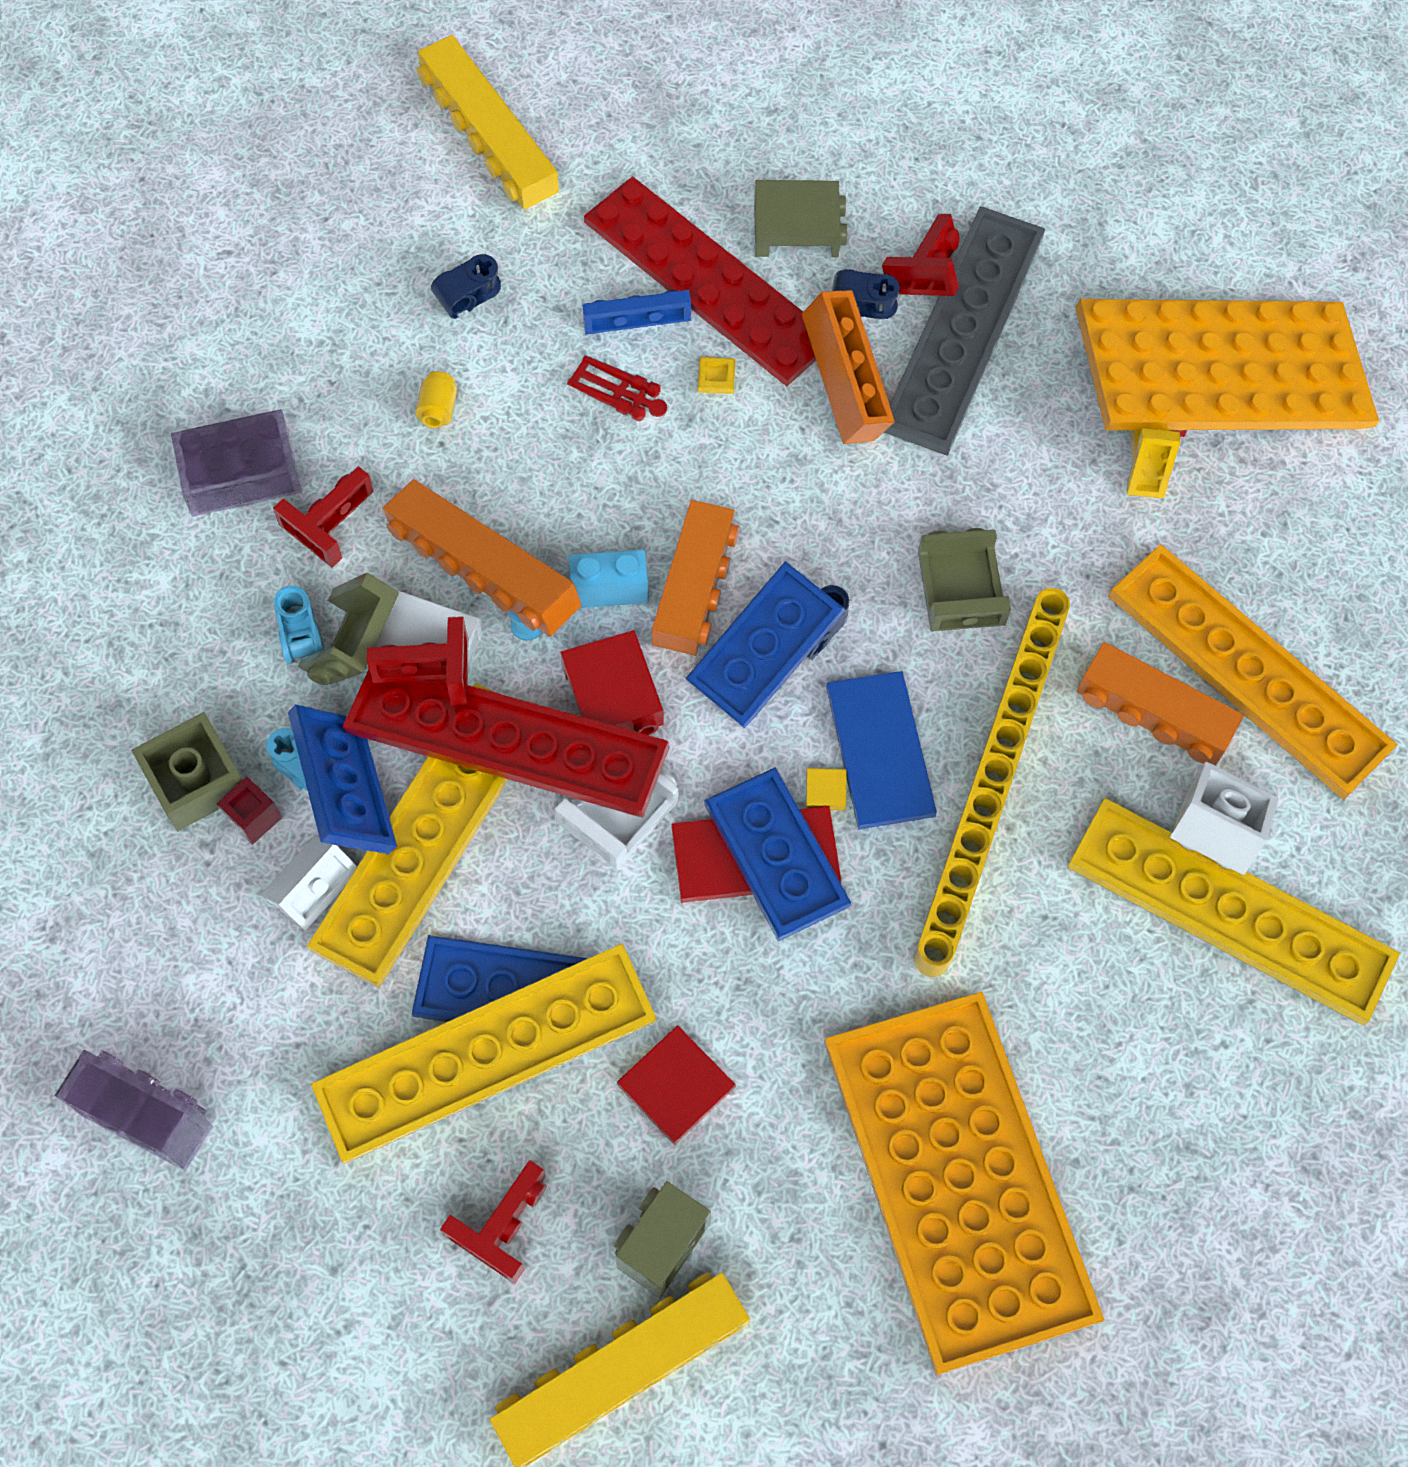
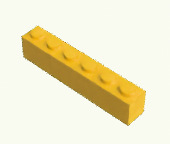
M453 34L418 50L420 66L416 69L422 84L425 87L430 85L433 88L434 97L440 108H448L451 112L450 116L455 128L459 132L463 130L466 132L471 149L476 155L481 153L484 156L486 167L493 178L499 176L502 180L503 189L511 202L517 200L523 210L559 193L558 171Z
M710 1272L701 1275L687 1286L690 1292L677 1301L672 1296L663 1299L650 1308L649 1311L652 1316L639 1325L634 1320L625 1323L611 1333L614 1340L601 1349H598L596 1344L587 1347L573 1357L575 1365L560 1374L558 1369L555 1368L538 1378L534 1382L537 1389L522 1399L518 1393H515L494 1407L497 1414L489 1420L514 1467H527L747 1326L750 1322V1317L723 1272L715 1277H712Z

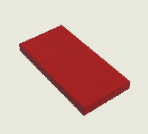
M830 806L799 809L841 883ZM712 819L671 824L681 903L753 895Z

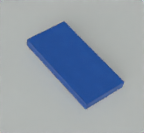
M785 561L685 679L745 728L841 617L845 609Z
M903 671L828 682L826 686L844 769H846V778L858 830L936 817L937 811Z
M295 704L288 712L320 842L390 854L397 847L368 740L345 732L343 728L347 717L345 715Z
M776 767L705 799L704 805L778 942L851 906L850 899Z
M428 935L412 1016L448 1022L588 958Z

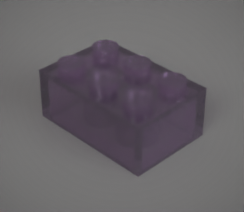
M282 409L171 433L182 495L192 517L303 493L291 437Z
M83 1050L54 1096L78 1115L186 1172L213 1127L204 1117L207 1110L199 1106L196 1099L178 1089H174L170 1095L171 1092L161 1086V1082L139 1069L134 1073L123 1066V1061L106 1051L101 1050L98 1056Z

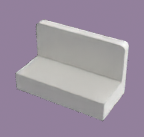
M315 836L262 892L261 896L267 902L279 907L298 927L306 931L343 890L357 866L337 845L321 843L320 838Z

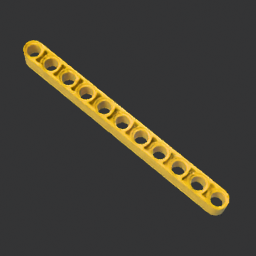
M1046 588L1039 592L1030 613L915 951V966L925 976L937 977L944 974L955 955L1070 609L1069 597L1058 588ZM1045 608L1051 609V610H1053L1056 614H1055V615L1048 614V613H1046L1043 609H1045ZM1032 641H1041L1046 647H1038ZM1020 673H1030L1036 679L1028 680L1024 678ZM1017 705L1021 707L1025 711V713H1016L1009 708V706ZM997 739H1008L1014 746L1004 747ZM995 772L1003 780L998 782L992 781L985 773ZM984 806L991 812V816L977 814L974 807ZM973 841L979 846L980 850L976 852L968 851L962 846L961 842ZM960 876L967 881L968 886L964 888L956 887L950 882L949 878ZM949 912L955 917L956 923L944 924L938 919L937 913ZM936 948L941 951L944 960L932 961L927 958L924 950Z

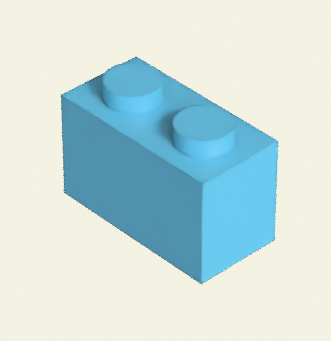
M645 550L569 555L570 581L574 582L582 604L580 608L648 603Z

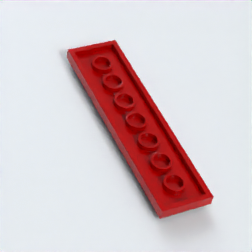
M635 177L629 178L584 215V223L665 289L668 291L689 290L691 310L786 387L816 361L802 317L803 311Z
M369 669L343 724L345 732L351 735L641 818L644 817L670 748L669 742L664 739L468 685L467 704L451 705L446 679L373 683Z

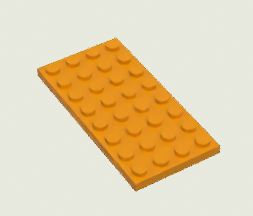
M1080 299L1075 307L1105 431L1142 430V428L1156 430L1374 428L1379 423L1378 414L1343 302Z
M983 992L825 1038L824 1045L935 1375L939 1376L1105 1321Z

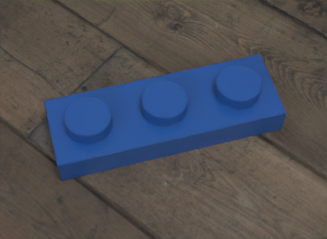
M689 290L666 291L661 294L646 296L633 295L623 299L596 300L592 303L582 304L585 335L691 321Z

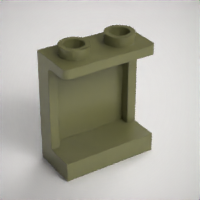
M755 180V257H769L770 246H831L832 257H839L840 245H846L847 224L840 221V217H845L846 195L839 194V181Z
M971 528L965 532L955 533L934 531L921 537L918 557L931 632L1006 625L1011 607L1009 596L1003 597L995 554L996 530Z
M369 573L360 575L333 588L328 601L347 613L331 647L302 658L298 667L308 673L309 679L321 685L334 684L363 673L367 665V648L375 647L399 592Z

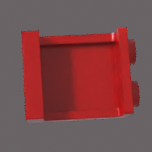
M635 630L560 652L562 669L566 680L569 681L581 717L646 735L655 733L659 726L664 725V710Z

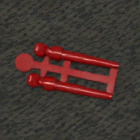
M584 355L582 362L567 382V385L616 408V411L623 415L630 414L632 419L639 422L646 416L645 408L639 405L649 408L650 414L654 417L664 416L667 412L665 401L661 399L651 401L645 398L646 393L656 398L661 392L659 384L653 381L649 383L646 378L636 374L634 376ZM591 365L622 382L618 386L586 371V369ZM580 378H583L614 392V394L611 396L578 381ZM630 384L631 388L640 391V393L636 394L632 391L627 390V387ZM623 396V397H625V398H627V399H629V400H631V401H634V402H633V405H632V402H630V401H628V400H625V399H623V398H621V397Z

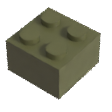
M205 712L131 750L177 832L219 810L216 803L243 780Z
M667 1180L660 1190L655 1187L650 1190L639 1208L642 1211L641 1219L635 1228L628 1224L614 1244L616 1248L617 1269L660 1299L709 1227L711 1215L709 1209Z

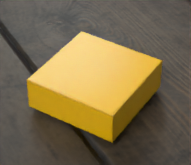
M700 357L698 392L734 394L735 359Z
M807 768L806 808L830 806V810L845 811L846 769Z

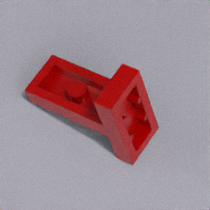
M937 215L913 257H886L882 264L883 272L897 279L900 288L899 294L955 296L959 285L953 261L950 257L954 250L958 248L959 232L954 227L952 215Z
M358 466L350 474L342 476L336 483L335 488L323 499L315 501L306 515L283 498L273 507L278 524L333 568L342 559L338 542L329 533L374 492L370 476Z
M463 616L448 617L447 643L436 644L427 642L421 645H384L382 647L367 648L366 661L373 683L446 679L451 705L467 704L469 638Z
M529 1160L479 1234L452 1215L448 1216L440 1231L453 1243L515 1284L524 1272V1266L521 1262L500 1249L499 1245L502 1241L508 1245L514 1239L522 1225L518 1217L528 1204L533 1208L543 1196L547 1185L543 1183L546 1177L544 1169Z

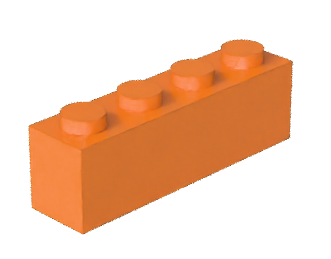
M853 291L821 292L804 310L802 317L843 444L875 441L895 423Z
M691 499L653 623L652 646L696 656L699 645H707L712 623L706 622L709 611H717L721 590L716 589L719 578L725 580L727 577L730 557L725 555L728 546L735 548L740 529L739 525L734 524V509Z
M1106 642L1102 643L1077 689V693L1083 695L1084 701L1096 708L1105 707L1117 713L1118 718L1123 723L1130 726L1139 725L1153 732L1154 738L1166 745L1175 744L1187 750L1188 755L1193 760L1203 764L1208 762L1215 766L1225 753L1245 716L1239 711Z

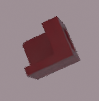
M247 776L216 803L219 809L242 830L244 836L252 845L282 819L275 803Z

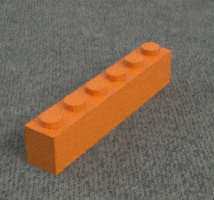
M415 479L411 480L382 507L389 522L386 527L397 540L401 542L404 540L408 541L422 557L426 559L432 557L438 561L442 569L449 575L455 576L457 574L462 577L477 594L484 592L491 597L492 601L502 611L508 612L511 610L518 615L525 626L533 631L539 629L551 637L582 606L574 582Z

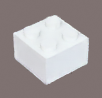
M1205 762L1184 796L1170 838L1179 842L1186 849L1197 851L1211 858L1223 868L1232 869L1245 875L1267 842L1279 798Z

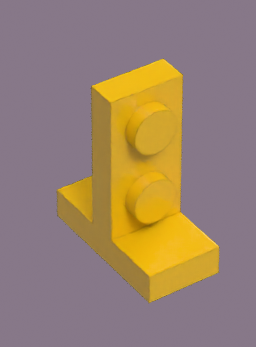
M1146 428L1130 430L1132 466L1127 481V495L1164 499L1181 442L1180 432Z

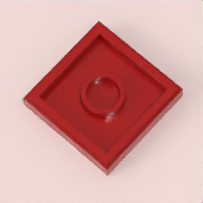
M678 1025L617 1081L619 1088L674 1145L736 1088V1084Z

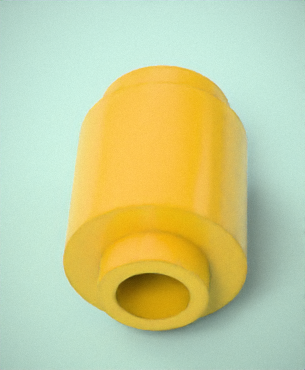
M433 371L421 383L415 414L427 427L440 428L443 425H448L452 420L457 387L455 379L451 375L441 371Z

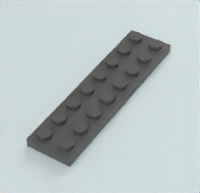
M982 206L979 207L953 264L959 289L955 296L938 297L891 400L890 408L895 423L884 433L946 456L949 455L1041 244L1045 228Z

